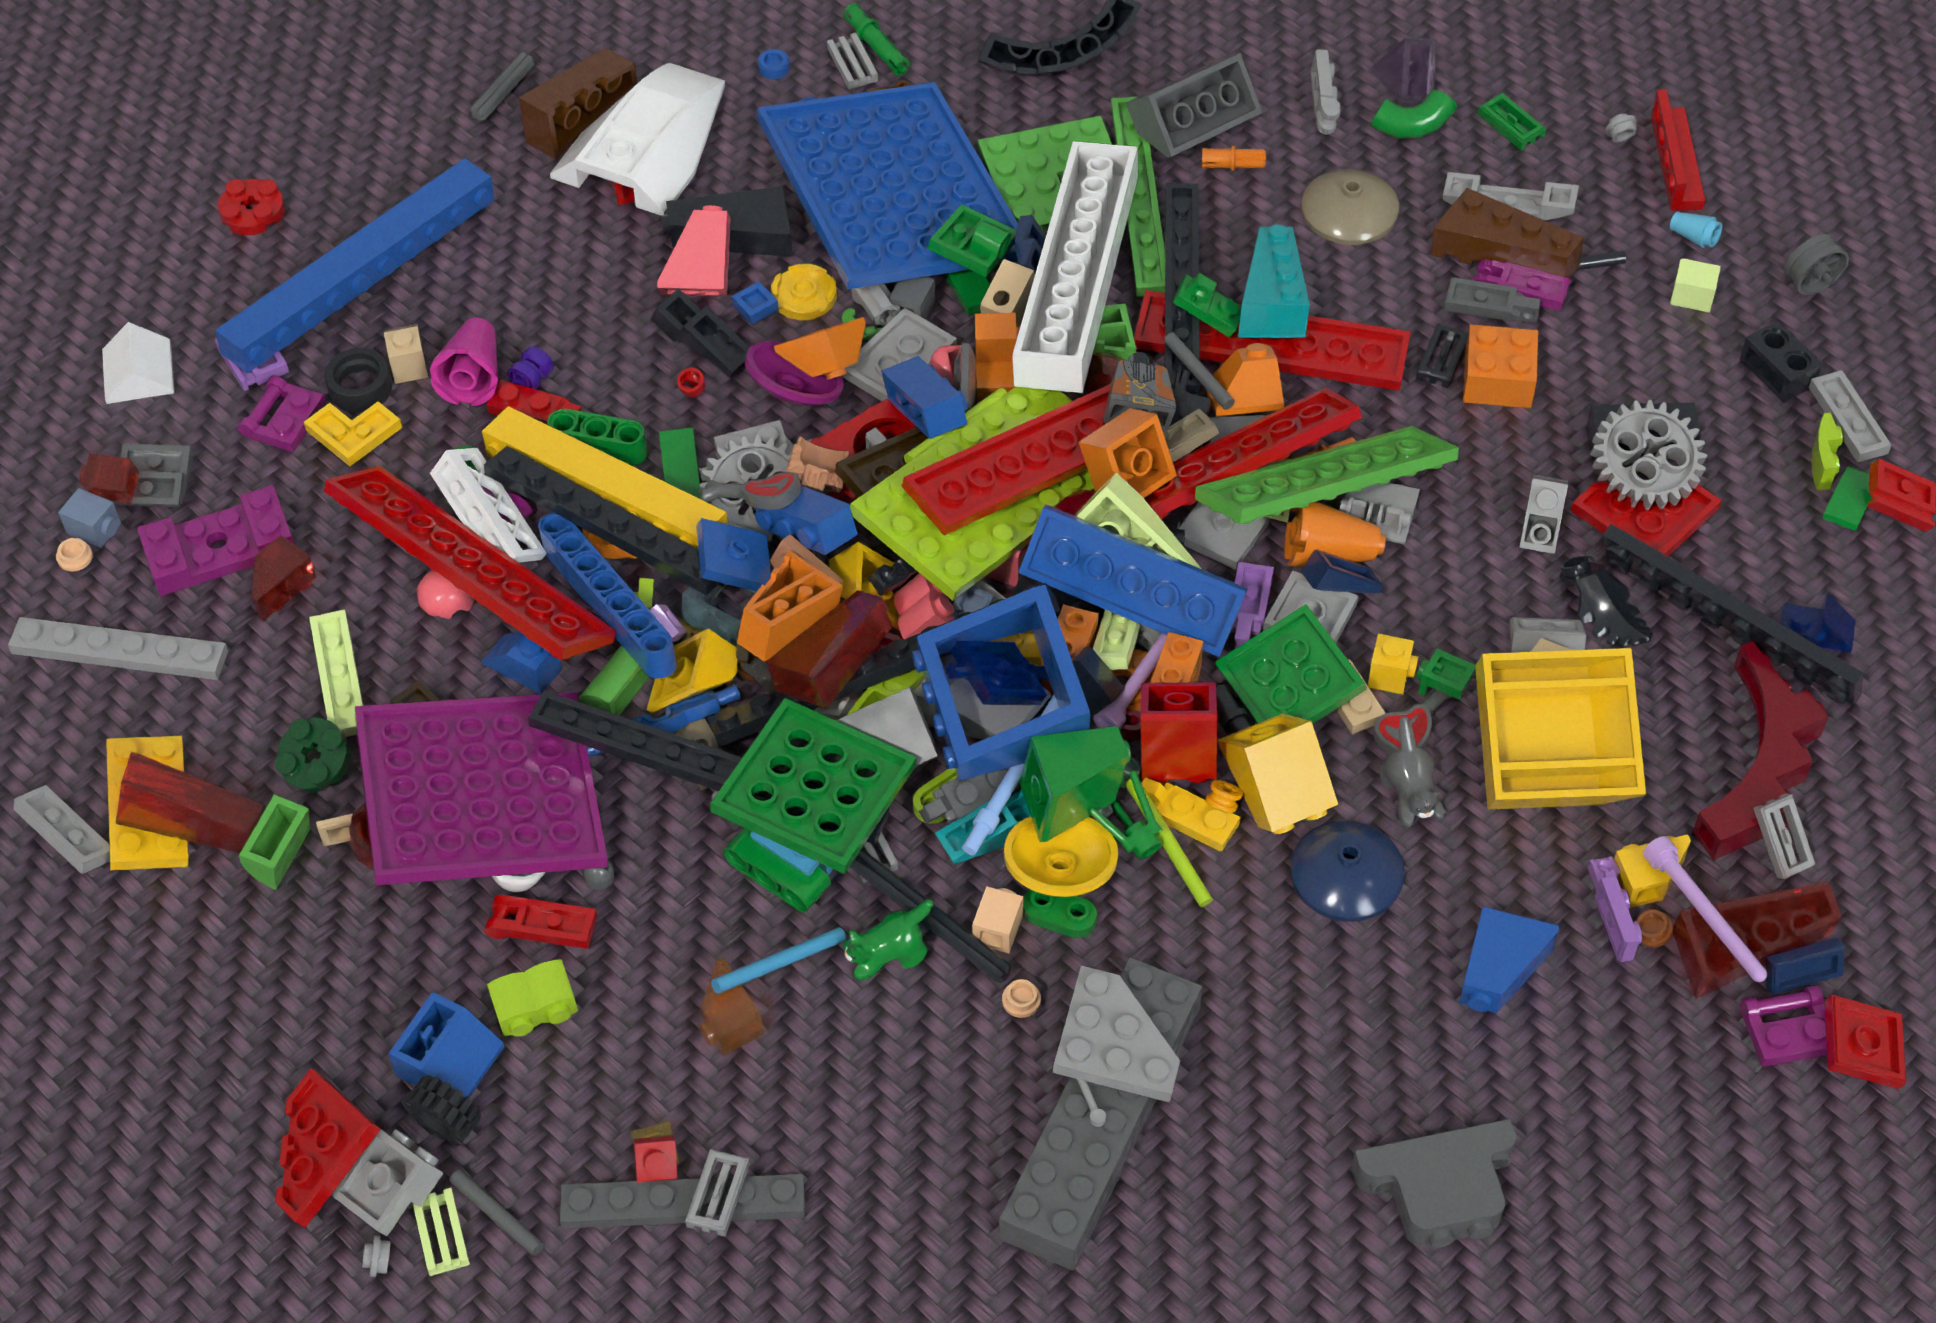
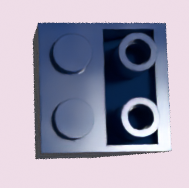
M432 992L388 1055L397 1077L415 1086L423 1075H430L432 1078L437 1077L440 1078L442 1083L446 1081L451 1084V1088L454 1090L459 1089L463 1092L462 1096L470 1098L505 1045L465 1007Z

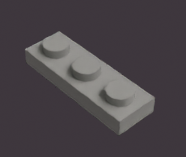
M1842 370L1811 379L1809 389L1824 412H1831L1835 424L1839 425L1842 430L1844 443L1857 463L1889 454L1891 443Z
M47 785L14 799L13 810L81 874L110 862V844Z

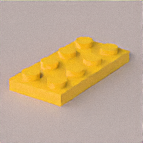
M182 736L106 739L110 871L188 867Z

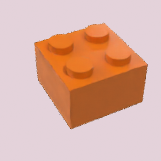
M1470 324L1465 349L1463 403L1531 408L1537 383L1538 330Z
M1129 408L1079 441L1095 491H1098L1115 473H1118L1145 498L1177 476L1158 415L1155 413Z

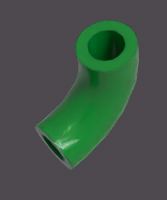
M1433 89L1419 105L1414 107H1402L1386 99L1369 126L1396 139H1417L1437 131L1454 114L1457 104L1447 94Z

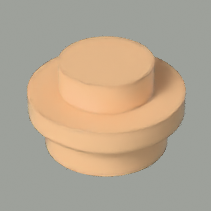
M79 538L64 540L59 545L56 554L58 565L63 570L71 572L84 569L93 558L90 546Z
M1016 980L1005 988L1002 994V1004L1006 1012L1014 1017H1029L1039 1009L1041 994L1038 988L1030 981Z

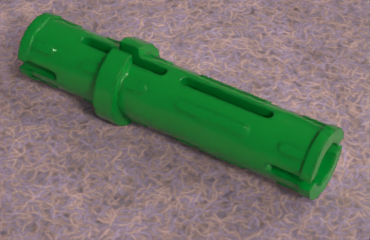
M857 3L848 5L845 10L851 16L846 12H843L842 15L855 29L859 39L867 42L896 76H901L907 72L908 69L902 63L910 67V61L880 30L878 22L873 18H869Z

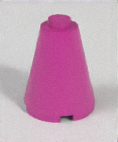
M471 318L465 321L434 358L430 368L431 384L435 392L444 400L459 405L460 402L471 403L470 406H478L486 403L494 395L498 384L496 333L493 325L487 320Z

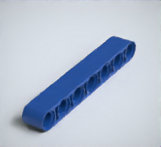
M556 513L547 514L542 517L538 528L546 556L597 617L616 630L615 638L648 676L657 679L673 674L677 668V662L670 633L574 523Z

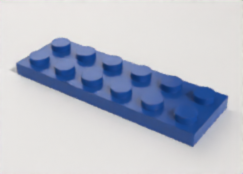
M1047 504L1042 509L1018 572L1165 635L1171 632L1204 641L1203 651L1220 657L1248 590V588Z

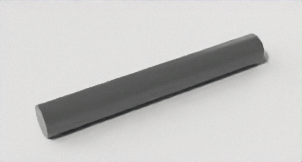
M1174 332L1169 333L1164 339L1166 345L1223 409L1226 410L1232 407L1235 400L1179 337Z
M461 1169L456 1170L451 1175L449 1181L532 1256H536L542 1251L544 1243Z

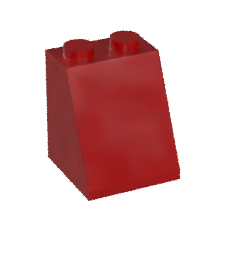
M1216 682L1141 683L1142 780L1148 778L1159 783H1166L1170 780L1187 779L1193 783H1202L1208 779H1217Z

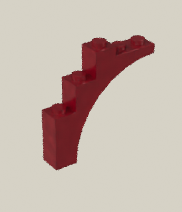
M1753 641L1740 646L1734 668L1748 689L1756 711L1759 732L1757 758L1743 780L1721 800L1699 812L1693 829L1694 835L1713 861L1763 839L1753 808L1759 805L1764 806L1767 801L1772 799L1777 800L1783 794H1791L1787 789L1805 782L1813 761L1804 744L1821 737L1828 719L1822 703L1815 700L1808 690L1797 694L1793 693L1789 682L1780 677L1773 668L1768 655L1761 652ZM1780 808L1785 827L1787 828L1789 826L1783 808Z

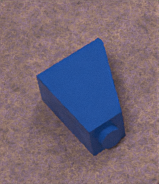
M1483 907L1459 1004L1467 1005L1479 1012L1490 1011L1498 1013L1552 953L1559 926Z

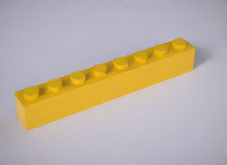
M509 406L482 430L485 450L490 458H493L508 446L697 549L696 526L701 518L728 525L726 511Z

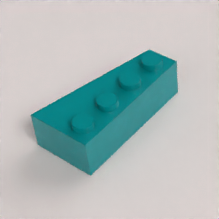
M1282 225L1260 227L1242 302L1238 338H1305L1310 304L1293 227Z

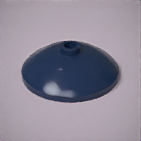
M1355 821L1329 822L1309 831L1296 845L1290 866L1292 884L1301 900L1320 915L1346 922L1367 920L1386 911L1397 900L1402 890L1405 874L1403 859L1395 844L1376 828ZM1344 855H1351L1355 858L1347 859L1344 857Z

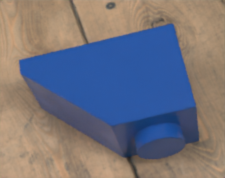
M520 631L503 635L482 659L483 665L538 694H542L562 670L561 661L558 658L553 657L550 652L534 641L529 640Z

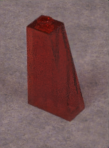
M857 590L769 658L766 664L776 691L824 708L827 707L892 628L887 613L888 608L882 597Z
M131 752L121 781L116 824L240 853L261 818L263 805L139 753Z

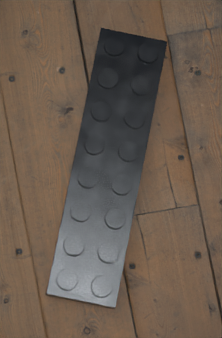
M1611 524L1603 534L1606 558L1609 559V566L1615 571L1624 575L1628 571L1639 577L1638 582L1647 590L1656 593L1659 589L1670 596L1668 600L1677 608L1683 611L1691 608L1701 614L1699 619L1713 629L1721 626L1730 631V637L1742 646L1753 641L1761 651L1768 655L1773 665L1780 666L1783 663L1794 670L1793 675L1807 685L1815 682L1826 689L1824 693L1831 700L1839 704L1847 701L1854 705L1861 697L1863 672Z

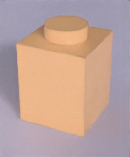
M986 886L972 924L973 935L991 949L1009 954L1023 917V896L1017 895L1009 889H995Z

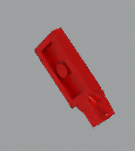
M500 380L494 395L487 403V409L490 414L498 416L509 406L548 425V417L556 410L571 409L581 411L582 409L581 406L571 403L570 400L564 397Z

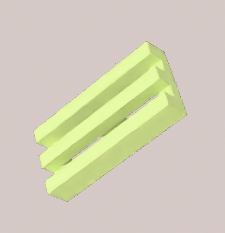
M451 1188L444 1189V1194L436 1195L435 1192L430 1193L421 1207L413 1203L430 1276L470 1265ZM447 1204L459 1258L452 1260L439 1206ZM431 1209L443 1260L442 1263L438 1264L435 1263L424 1210Z

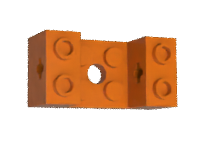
M1063 604L1058 622L1073 662V659L1084 647L1093 648L1097 637L1098 613ZM1168 632L1157 665L1144 683H1198L1201 674L1204 641ZM1134 649L1128 669L1111 670V672L1115 676L1122 675L1130 678L1148 652ZM1042 660L1041 687L1048 690L1052 697L1054 692ZM1141 688L1125 709L1126 711L1134 710L1141 712Z

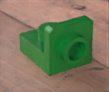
M1436 649L1430 661L1424 659L1416 675V679L1420 680L1418 694L1425 697L1430 688H1433L1461 700L1476 673L1475 664Z

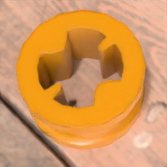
M1212 781L1210 788L1213 792L1206 795V802L1218 810L1230 813L1236 812L1238 809L1236 800L1242 799L1243 791L1225 781Z

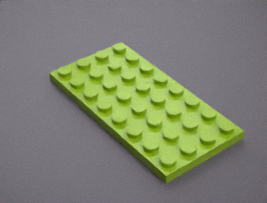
M1016 386L1007 395L969 419L966 425L952 431L850 503L853 518L953 601L1030 543L1042 509L1046 504L1055 507L1065 497L1080 489L1095 491L1088 469L945 536L901 487L903 478L1070 403L1072 400L1058 390Z

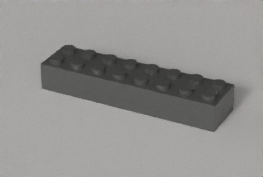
M1129 958L1121 978L1178 1056L1200 1010L1202 986ZM1070 1077L999 1218L1000 1240L1074 1271L1156 1099L1087 1082L1098 1109H1102L1106 1113L1105 1124L1096 1127L1090 1122L1091 1111L1077 1079Z

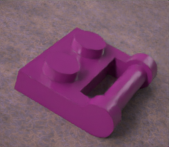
M272 376L266 384L267 390L250 415L241 420L237 429L247 438L294 452L307 433L304 421L325 406L324 394L289 384L281 377ZM277 398H283V402L267 426L260 425Z
M1818 985L1805 987L1803 992L1760 1000H1756L1755 997L1740 1000L1741 1014L1762 1067L1827 1055L1825 1006L1823 994ZM1807 1007L1810 1014L1763 1023L1760 1015Z

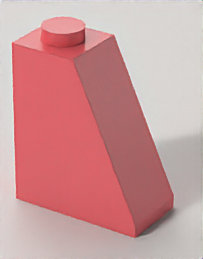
M704 206L703 210L693 211L657 281V288L661 295H671L679 288L685 295L727 296L731 219L727 211H722V207Z

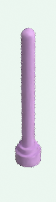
M1160 634L1124 685L1125 689L1111 704L1094 715L1093 720L1099 728L1118 726L1120 731L1123 727L1127 714L1125 709L1141 688V683L1147 680L1156 667L1167 635Z
M1666 836L1658 837L1651 841L1644 849L1643 856L1652 868L1659 869L1662 872L1666 871L1750 977L1756 982L1764 981L1767 977L1765 968L1678 863V849Z

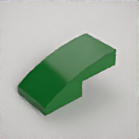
M1847 466L1822 518L1856 531L1865 515L1868 502L1871 501V495L1868 494L1870 474Z

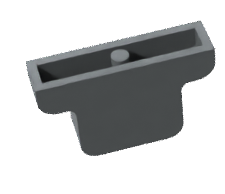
M1511 1119L1361 1149L1354 1153L1352 1172L1358 1188L1368 1194L1390 1193L1394 1197L1406 1237L1411 1243L1417 1246L1431 1245L1432 1248H1441L1450 1245L1457 1239L1470 1237L1473 1240H1479L1493 1234L1494 1230L1499 1226L1505 1206V1198L1495 1170L1504 1168L1511 1163L1516 1133Z

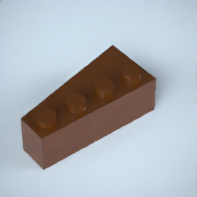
M604 48L518 97L527 144L554 159L558 158L587 127L637 85L635 63L608 48Z
M1466 188L1435 225L1431 256L1443 258L1444 254L1459 257V262L1471 265L1473 260L1480 262L1482 259L1496 260L1503 263L1510 262L1570 279L1580 266L1584 237Z

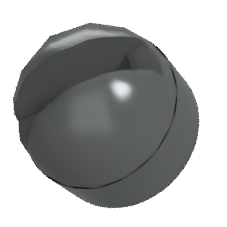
M608 859L607 870L603 868L583 869L585 882L590 888L602 890L613 883L615 877L614 870Z

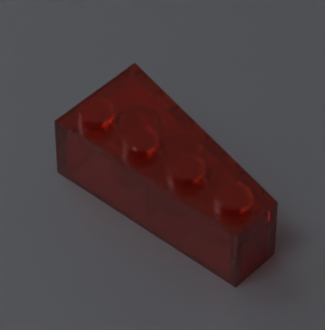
M1829 882L1713 905L1763 967L1766 966V957L1805 947L1831 935L1842 918ZM1696 908L1680 912L1673 925V935L1695 999L1748 975Z

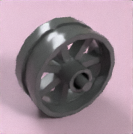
M1820 234L1808 239L1791 253L1783 269L1784 275L1794 284L1799 293L1813 295L1832 285L1847 268L1849 256L1845 249L1839 246L1838 241L1833 236Z

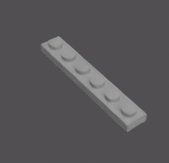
M19 617L8 644L11 654L212 680H218L228 654L226 643L24 617Z

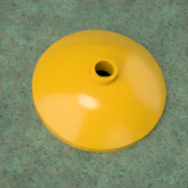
M1029 816L1020 821L1009 832L1004 844V860L1011 875L1025 887L1048 896L1072 897L1091 892L1111 878L1117 867L1118 847L1113 835L1098 821L1090 817L1051 840L1040 843L1032 818Z

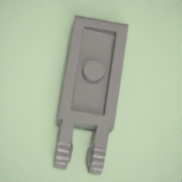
M1317 49L1310 70L1314 114L1318 131L1323 133V135H1331L1336 129V120L1340 115L1337 87L1332 86L1334 63H1329L1328 50Z

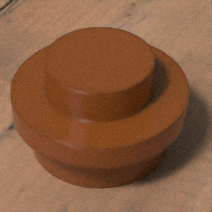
M1647 910L1640 914L1636 920L1642 933L1641 944L1646 947L1656 948L1663 946L1673 935L1672 921L1663 912Z

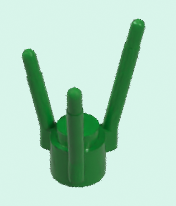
M1131 770L1129 775L1148 824H1145L1143 820L1134 824L1116 799L1115 802L1111 803V806L1127 827L1125 831L1126 836L1097 809L1091 808L1089 813L1123 845L1127 853L1133 851L1138 860H1143L1162 847L1163 841L1158 834L1163 829L1154 817L1137 772Z

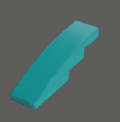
M1022 790L1009 797L998 816L1000 822L992 834H987L975 855H969L964 852L962 846L974 828L973 821L980 809L986 808L989 801L935 832V836L954 864L1004 847L1005 840L1012 828L1020 821L1031 816Z

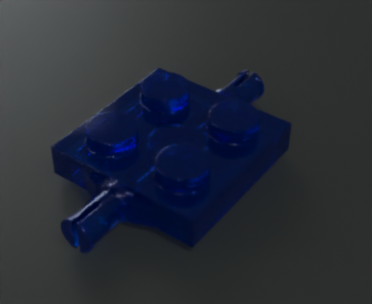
M957 641L951 649V653L957 663L947 664L946 675H949V679L968 680L983 705L1040 706L1046 698L1047 694L1039 683V680L1049 681L1045 666L1030 663L1021 654L1015 642Z

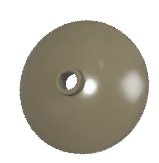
M1339 169L1318 176L1306 187L1302 196L1301 211L1309 228L1322 238L1339 244L1361 245L1376 241L1392 230L1398 219L1399 200L1393 188L1380 177L1358 169Z

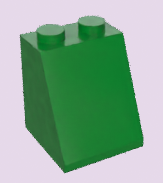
M1118 726L1031 737L1019 783L1040 843L1051 840L1090 817L1089 810L1091 808L1100 811L1115 802L1119 786L1123 785V773L1126 763H1129L1131 758L1130 746L1126 740L1122 739Z

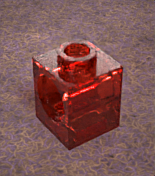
M89 453L87 465H83L80 471V484L85 491L107 500L131 504L140 472L130 459Z

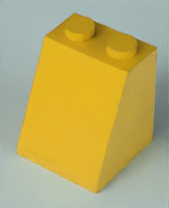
M1282 713L1218 739L1220 749L1239 788L1243 791V797L1259 828L1273 832V834L1285 833L1295 827L1294 823L1305 818L1306 820L1319 819L1327 815V809L1338 805L1312 721Z

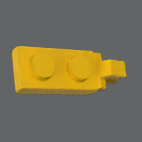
M1148 778L1142 781L1143 787L1169 827L1218 851H1223L1240 825L1241 817L1230 812L1218 810L1209 805L1206 800L1176 785L1173 786L1172 784L1165 783L1163 786L1161 783Z

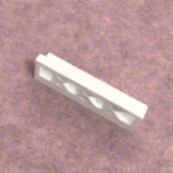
M479 449L446 450L430 474L460 521L519 563L542 560L546 555V551L502 484L485 475L484 464L487 461ZM471 460L478 471L467 466L465 461ZM481 486L490 490L495 498L485 493ZM498 512L507 516L512 524L502 519ZM516 539L525 543L529 549L522 550Z

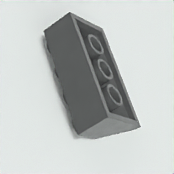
M1241 53L1216 60L1126 102L1137 133L1168 158L1263 113Z

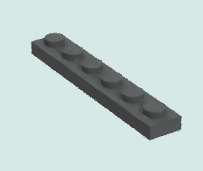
M789 1174L746 1176L731 1221L805 1218L804 1175ZM733 1177L728 1178L714 1220L719 1221ZM700 1178L639 1183L632 1181L561 1185L562 1229L686 1223L685 1220ZM718 1178L711 1179L699 1216H706Z

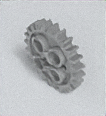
M1636 400L1633 402L1630 410L1622 404L1617 414L1611 411L1606 421L1600 423L1597 429L1598 433L1595 434L1592 440L1595 446L1591 450L1590 455L1597 457L1592 468L1603 469L1598 477V481L1609 480L1610 484L1606 491L1609 493L1615 489L1619 490L1618 501H1622L1626 496L1631 497V507L1633 508L1639 500L1643 501L1646 510L1650 509L1654 501H1656L1660 510L1664 509L1668 500L1674 506L1677 505L1681 496L1687 498L1692 492L1691 488L1695 489L1700 482L1699 477L1702 476L1706 469L1701 464L1706 460L1707 454L1699 452L1704 447L1705 441L1694 440L1700 431L1699 428L1689 430L1687 426L1691 418L1688 417L1680 421L1677 418L1679 409L1677 408L1669 414L1666 412L1667 407L1664 402L1659 409H1654L1652 400H1648L1644 408H1641ZM1649 430L1658 432L1661 437L1651 435ZM1670 442L1675 443V444H1672V445H1668V446H1666V447L1664 446L1665 444L1670 443ZM1619 443L1626 444L1631 451L1622 449ZM1666 459H1673L1679 466L1669 464ZM1630 463H1634L1633 465H1631V466H1629V467H1626V468L1622 466V465H1628V464H1630ZM1636 472L1645 474L1649 480L1639 478Z
M756 434L754 443H749L746 436L742 435L740 446H737L731 439L728 440V452L718 447L716 449L718 460L708 458L707 466L711 470H702L701 478L707 482L700 483L699 492L705 489V485L710 480L720 484H744L751 480H761L768 466H772L774 469L767 477L786 472L790 454L787 455L785 453L787 443L784 442L779 448L774 447V437L771 436L767 444H762L759 434ZM746 462H752L758 466L759 470L754 473H748L742 469L741 465ZM719 498L709 502V504L726 511L728 525L766 534L768 546L771 544L772 535H775L780 541L784 539L761 529L753 513L755 508L749 506L745 514L740 515L738 511L746 504L743 498L736 501Z

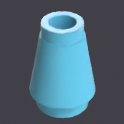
M1677 211L1671 219L1670 230L1675 231L1701 248L1706 246L1713 248L1721 236L1722 223L1716 221V218L1712 216Z

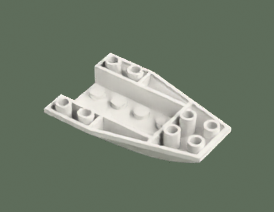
M667 63L643 78L578 136L550 173L551 179L579 188L588 175L592 174L634 188L635 205L637 208L658 215H666V201L677 200L696 173L725 88V80L672 63Z

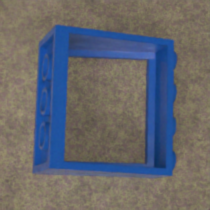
M1046 585L1028 589L917 636V650L912 651L914 666L917 673H924L926 682L922 683L924 697L927 705L934 704L937 713L932 715L935 731L938 737L944 736L947 744V747L943 748L945 762L948 769L955 768L958 781L1024 764L1032 736L1089 730L1090 711ZM1032 630L1059 709L968 745L939 654Z

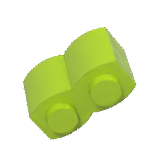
M562 959L547 961L525 972L508 974L487 984L503 1036H523L530 1033L534 1027L541 1023L559 1024L568 1020L572 1014L578 1011Z

